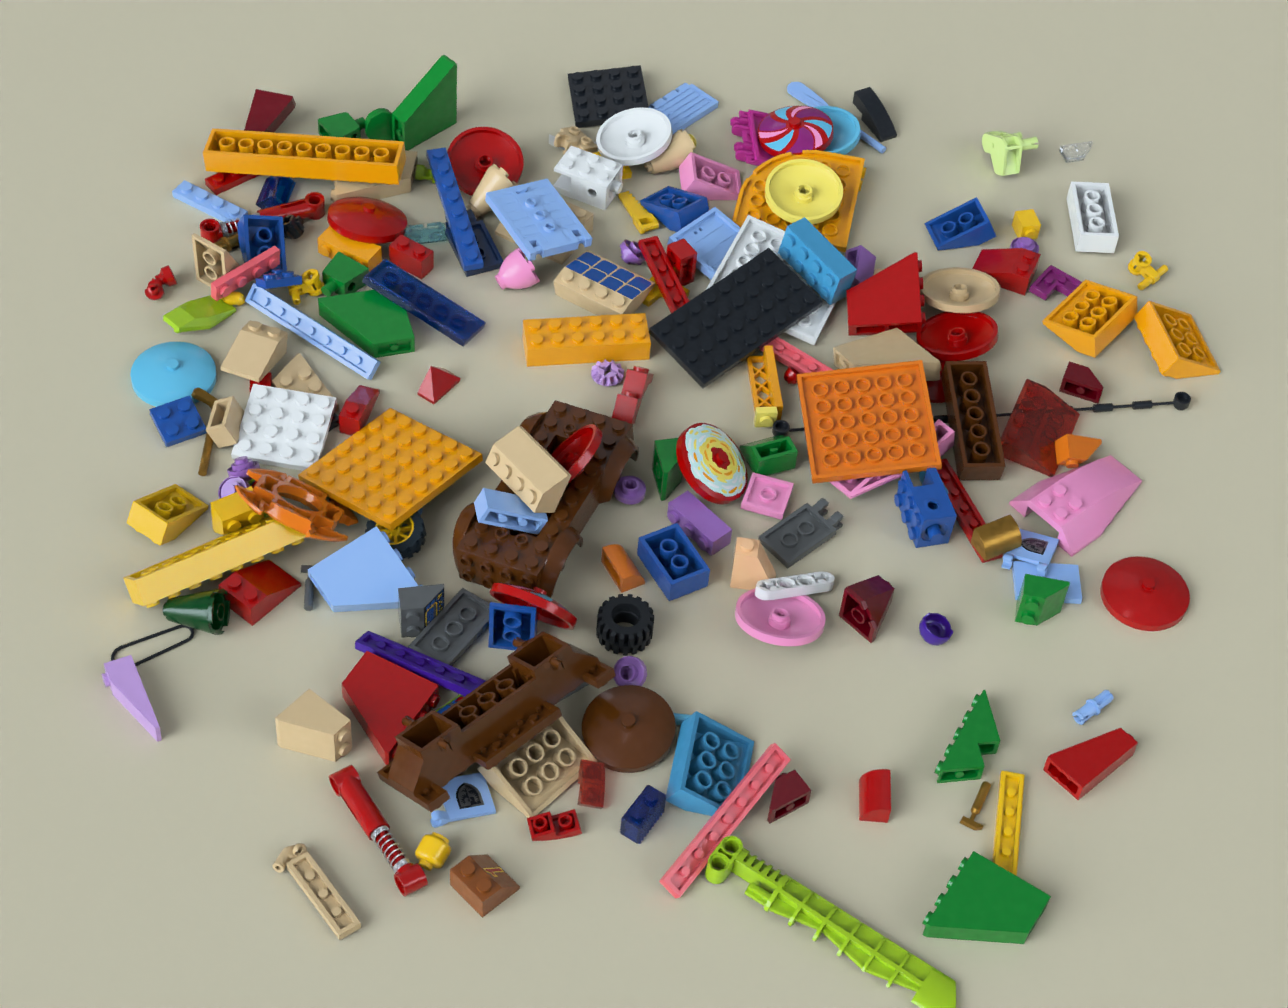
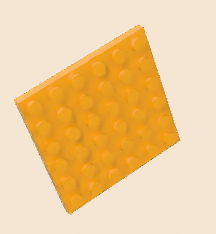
M389 408L361 428L360 431L354 433L298 474V478L300 481L328 494L327 497L392 531L482 462L483 456L482 453Z

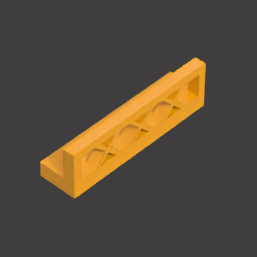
M773 345L764 346L763 356H749L746 358L754 411L756 407H777V420H781L783 402ZM752 363H763V367L758 369ZM760 376L766 381L760 384L755 379ZM761 391L768 395L765 400L757 396Z

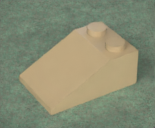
M196 233L192 234L197 280L211 287V282L240 266L227 250Z
M250 320L240 330L220 370L260 382L286 354L288 332Z

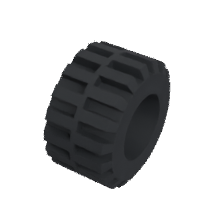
M618 594L616 598L614 596L609 597V601L605 600L602 606L599 607L596 635L601 646L605 645L607 651L613 650V654L623 653V656H628V653L634 655L637 654L638 650L641 652L645 650V646H649L654 627L653 609L649 607L648 602H642V598L638 596L634 598L632 594H628V596ZM625 622L634 626L623 627L618 625V623Z

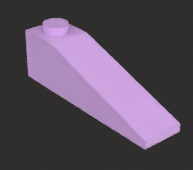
M129 655L104 663L105 673L101 675L105 687L110 686L113 696L157 742L161 741L160 726L132 656Z

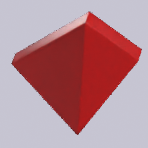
M430 366L417 393L420 397L434 405L460 382V378L444 368Z

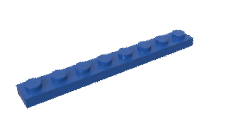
M446 147L427 150L426 156L463 270L482 269L484 262Z

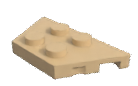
M300 353L272 380V387L333 397ZM338 402L336 404L335 411L339 410Z

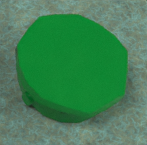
M378 108L368 114L365 119L366 136L369 139L392 140V113L388 109Z

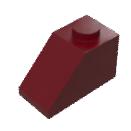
M1069 361L1059 392L1099 404L1104 387L1089 367Z
M795 769L789 773H782L775 779L767 818L769 824L809 803L811 789Z

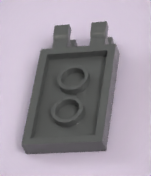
M821 498L813 506H810L808 503L804 504L761 534L758 540L788 569L835 536L836 531L843 526L840 521L844 516L837 511L826 520L823 516L828 513L826 507L829 505V502Z

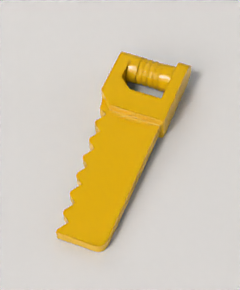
M629 191L618 194V198L633 219V224L640 234L659 228V223L654 215L648 213L641 206V203H638V200L632 197Z

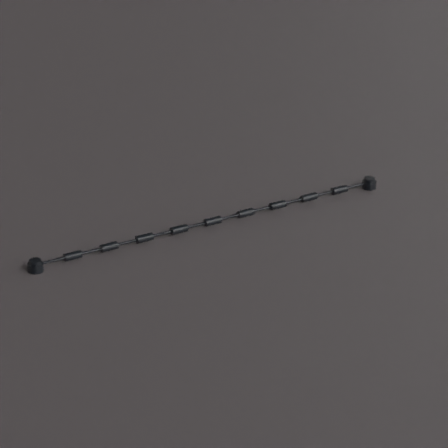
M1177 392L1173 401L1152 403L1151 400L1133 401L1132 404L1113 406L1112 403L1093 404V407L1086 408L1063 406L1044 411L1021 409L1014 410L1013 413L996 414V416L1025 418L1033 417L1034 414L1044 413L1067 415L1073 414L1074 411L1093 410L1094 413L1113 411L1114 408L1128 407L1137 410L1150 409L1156 405L1173 404L1177 410H1185L1189 407L1191 397L1186 392ZM947 415L933 416L934 423L938 419L943 423H949ZM784 420L775 421L772 429L774 436H788L789 432L804 431V428L790 429L789 423Z

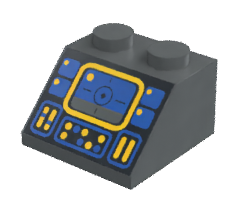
M444 584L398 588V613L402 638L417 637L444 608Z

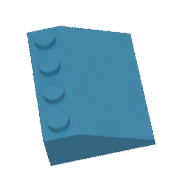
M697 711L681 722L665 801L685 811L713 816L748 773L754 741Z

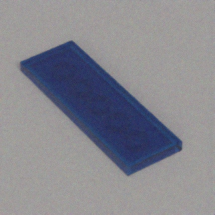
M384 259L363 277L362 282L463 347L485 326V321L387 259Z

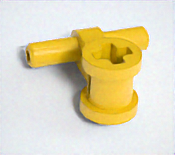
M1145 251L1137 252L1134 259L1128 263L1130 273L1136 276L1142 275L1145 278L1137 285L1139 290H1144L1150 284H1155L1168 271L1166 265H1162L1155 270L1150 265L1152 262L1151 256Z
M309 269L302 274V284L288 286V292L292 296L294 305L301 303L300 295L309 293L310 296L322 294L321 287L325 284L320 281V275L316 269Z

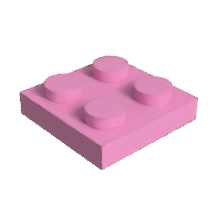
M753 472L741 503V509L782 520L793 491L794 483Z

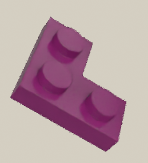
M1050 265L1031 284L1029 292L1045 301L1055 290L1068 297L1082 282Z

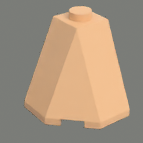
M737 537L730 588L752 590L756 588L758 581L776 578V572L760 540Z

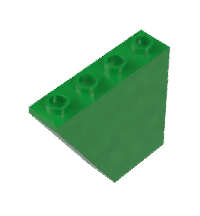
M442 55L392 113V141H404L405 150L407 151L457 123V64L446 55Z
M399 286L318 298L319 315L374 358L415 352V337Z
M973 851L969 859L964 857L958 867V870H960L958 876L952 875L946 886L948 888L947 893H941L934 904L937 908L934 913L929 911L922 923L925 925L923 935L929 938L1024 944L1045 911L1051 896Z

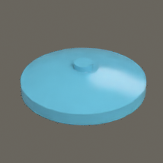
M813 107L827 114L833 123V140L824 151L843 155L852 151L860 140V124L857 118L852 113L838 107Z
M166 342L155 345L141 353L131 368V383L136 395L144 402L155 407L189 395L193 403L196 404L200 401L191 396L193 390L201 388L210 394L217 379L216 365L211 355L201 347L186 342Z

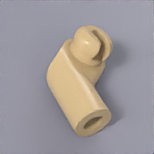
M298 843L285 847L274 862L273 869L280 873L283 872L287 862L307 852L306 846Z

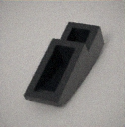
M867 87L854 91L853 104L862 113L861 120L877 139L883 142L896 138L897 133L884 105L872 88Z

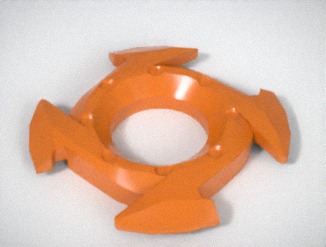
M260 468L248 469L246 474L257 481L253 491L235 485L239 496L255 513L262 515L265 512L277 522L305 534V538L330 542L347 541L348 536L334 531L338 523H343L347 526L358 523V519L348 507L331 498L327 501L328 494L294 477L287 476L286 473ZM282 497L301 502L313 511L294 506Z

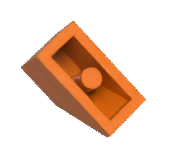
M1072 434L1062 436L1055 440L1057 465H1064L1070 469L1077 468L1079 464L1088 460L1102 444V440Z

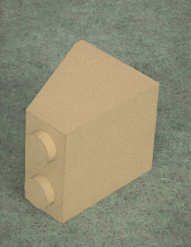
M311 689L304 692L275 717L277 744L281 748L334 762L342 756H346L352 749L351 720Z

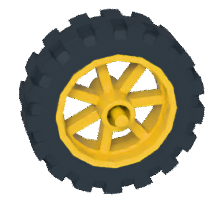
M418 511L392 531L386 530L385 527L372 520L367 521L365 533L377 526L380 532L384 531L390 541L394 542L389 543L393 550L396 548L403 559L413 557L415 552L418 553L421 550V545L425 544L426 529ZM411 531L410 534H409V536L403 534V533H406V532Z

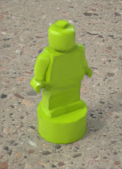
M417 164L415 179L432 180V183L435 184L431 169H428L425 165Z

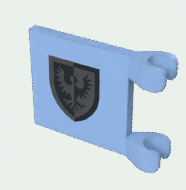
M1020 529L1021 547L1006 552L1003 556L1001 567L1010 570L1013 560L1018 559L1036 564V576L1045 577L1059 539Z
M481 773L454 777L447 785L443 786L442 788L447 790L450 799L443 803L445 811L437 810L431 813L432 818L430 822L432 827L437 828L448 822L496 814L487 782Z

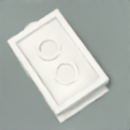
M574 146L569 147L554 167V171L561 174L553 185L559 194L602 210L607 209L616 194H619L623 187V164Z

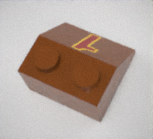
M488 854L469 855L450 869V885L482 918L520 889V886Z

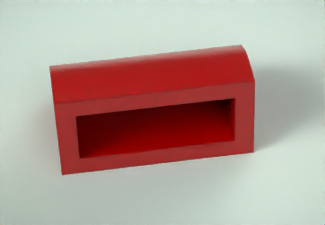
M888 769L872 770L863 774L859 779V821L888 823L891 812V772Z

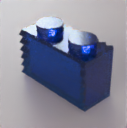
M647 785L621 818V835L640 844L641 840H644L646 834L654 826V823H657L659 817L664 813L666 794Z

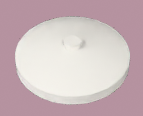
M632 108L621 111L607 119L598 130L596 142L602 157L621 163L623 166H633L646 163L661 155L671 143L673 132L669 119L662 112L651 108Z

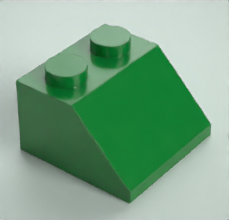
M678 438L654 441L652 472L661 501H665L682 480V472L676 455Z
M1025 574L1017 599L1015 622L1037 626L1059 614L1070 582Z

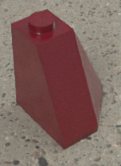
M256 89L244 131L274 133L295 109L296 103L293 96Z
M879 575L847 586L844 589L839 617L870 643L874 642L892 602L895 588Z

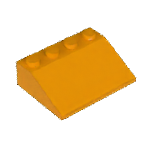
M1085 279L1042 322L1043 325L1077 352L1095 358L1134 320V316L1137 314V296Z
M1148 301L1134 316L1137 328L1141 331L1144 342L1148 345L1151 356L1156 361L1159 372L1162 375L1181 379L1216 375L1221 372L1191 314Z

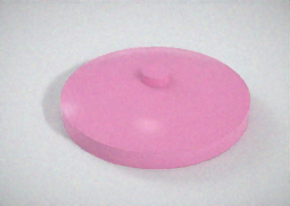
M752 589L740 596L735 609V619L747 634L760 641L778 646H801L815 641L823 633L826 620L820 605L806 595L775 600H761L755 596V589Z

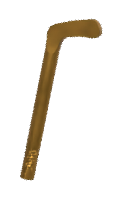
M195 388L191 394L194 399L207 404L212 412L214 401L218 400L201 388ZM206 433L198 471L200 476L207 475L214 442L208 433Z

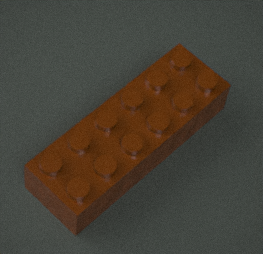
M946 361L941 373L949 427L955 431L953 451L958 478L960 481L1000 480L1006 466L987 361Z

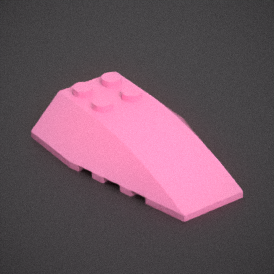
M1110 455L1041 480L1012 499L1009 504L1024 517L1034 511L1059 532L1057 538L1059 539L1058 546L1072 557L1103 534L1105 528L1110 525L1118 511L1120 512L1125 502L1130 499L1142 483V480Z

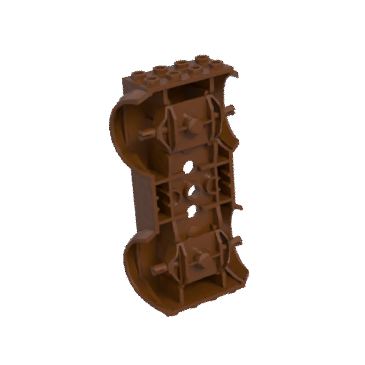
M557 400L554 401L548 412H538L526 417L520 426L550 455L570 435L589 424L596 425L602 431V441L584 471L567 484L555 512L546 513L548 521L538 535L478 523L474 502L467 505L456 521L452 541L454 561L459 577L467 582H473L488 589L492 588L493 583L514 584L532 590L534 587H538L546 591V596L551 598L560 572L563 571L565 562L576 544L579 547L583 545V538L580 533L599 504L611 500L616 484L620 480L628 460L631 458L636 462L638 459L639 447L634 442L633 424ZM503 480L495 489L515 494Z

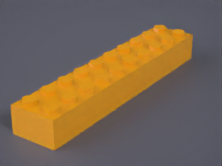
M212 128L203 150L206 171L389 185H399L406 162L404 141Z

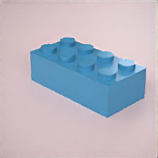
M805 217L788 225L778 251L780 256L829 305L846 297L847 290L851 288L857 269Z

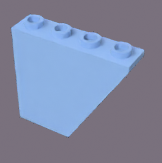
M377 526L308 569V577L333 612L398 609V588L418 586L414 580L416 577L409 566H404L401 562L403 558L396 548L394 550L391 548L389 537L384 531L380 532Z

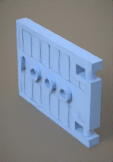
M548 178L486 193L485 201L529 261L536 260L537 254L544 258L576 250L581 243L584 247L591 246L592 244L591 235Z
M714 207L670 236L667 244L669 245L684 238L697 252L696 268L712 280L741 227Z

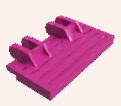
M750 109L748 112L740 110L739 118L733 117L730 119L733 135L740 136L743 140V143L737 142L734 145V151H736L735 158L737 160L759 166L774 157L765 152L758 141L759 124L768 113Z

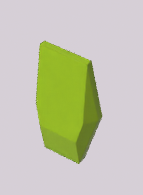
M209 295L178 306L165 314L163 320L174 328L175 333L213 328L235 313L236 308L226 304L221 299L215 301Z

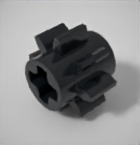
M287 215L283 218L285 238L297 239L304 233L305 227L303 224L305 222L300 216Z

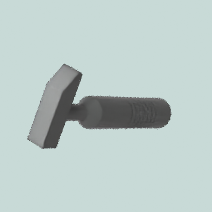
M301 565V573H308V569L312 565ZM309 577L305 580L304 609L306 611L313 610L314 584Z

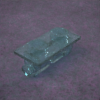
M428 223L427 228H424L423 224L409 225V227L405 228V236L419 244L447 241L445 223Z

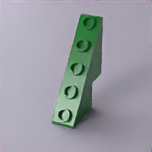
M983 690L981 695H975L971 707H973L972 711L967 710L962 720V723H964L963 728H957L953 740H955L954 744L949 743L944 753L946 759L944 762L939 761L934 772L938 774L937 783L981 779L985 767L982 755L997 753L1000 737L986 690Z

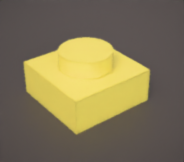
M756 407L754 426L773 427L774 422L777 420V407Z

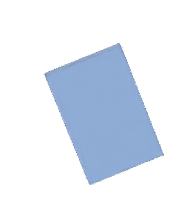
M1013 561L1012 574L1015 600L1018 599L1025 574L1036 576V564ZM1050 563L1045 575L1046 578L1070 582L1064 603L1081 604L1082 592L1078 565Z

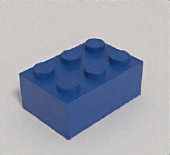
M678 523L638 538L637 555L668 601L708 586L710 569Z

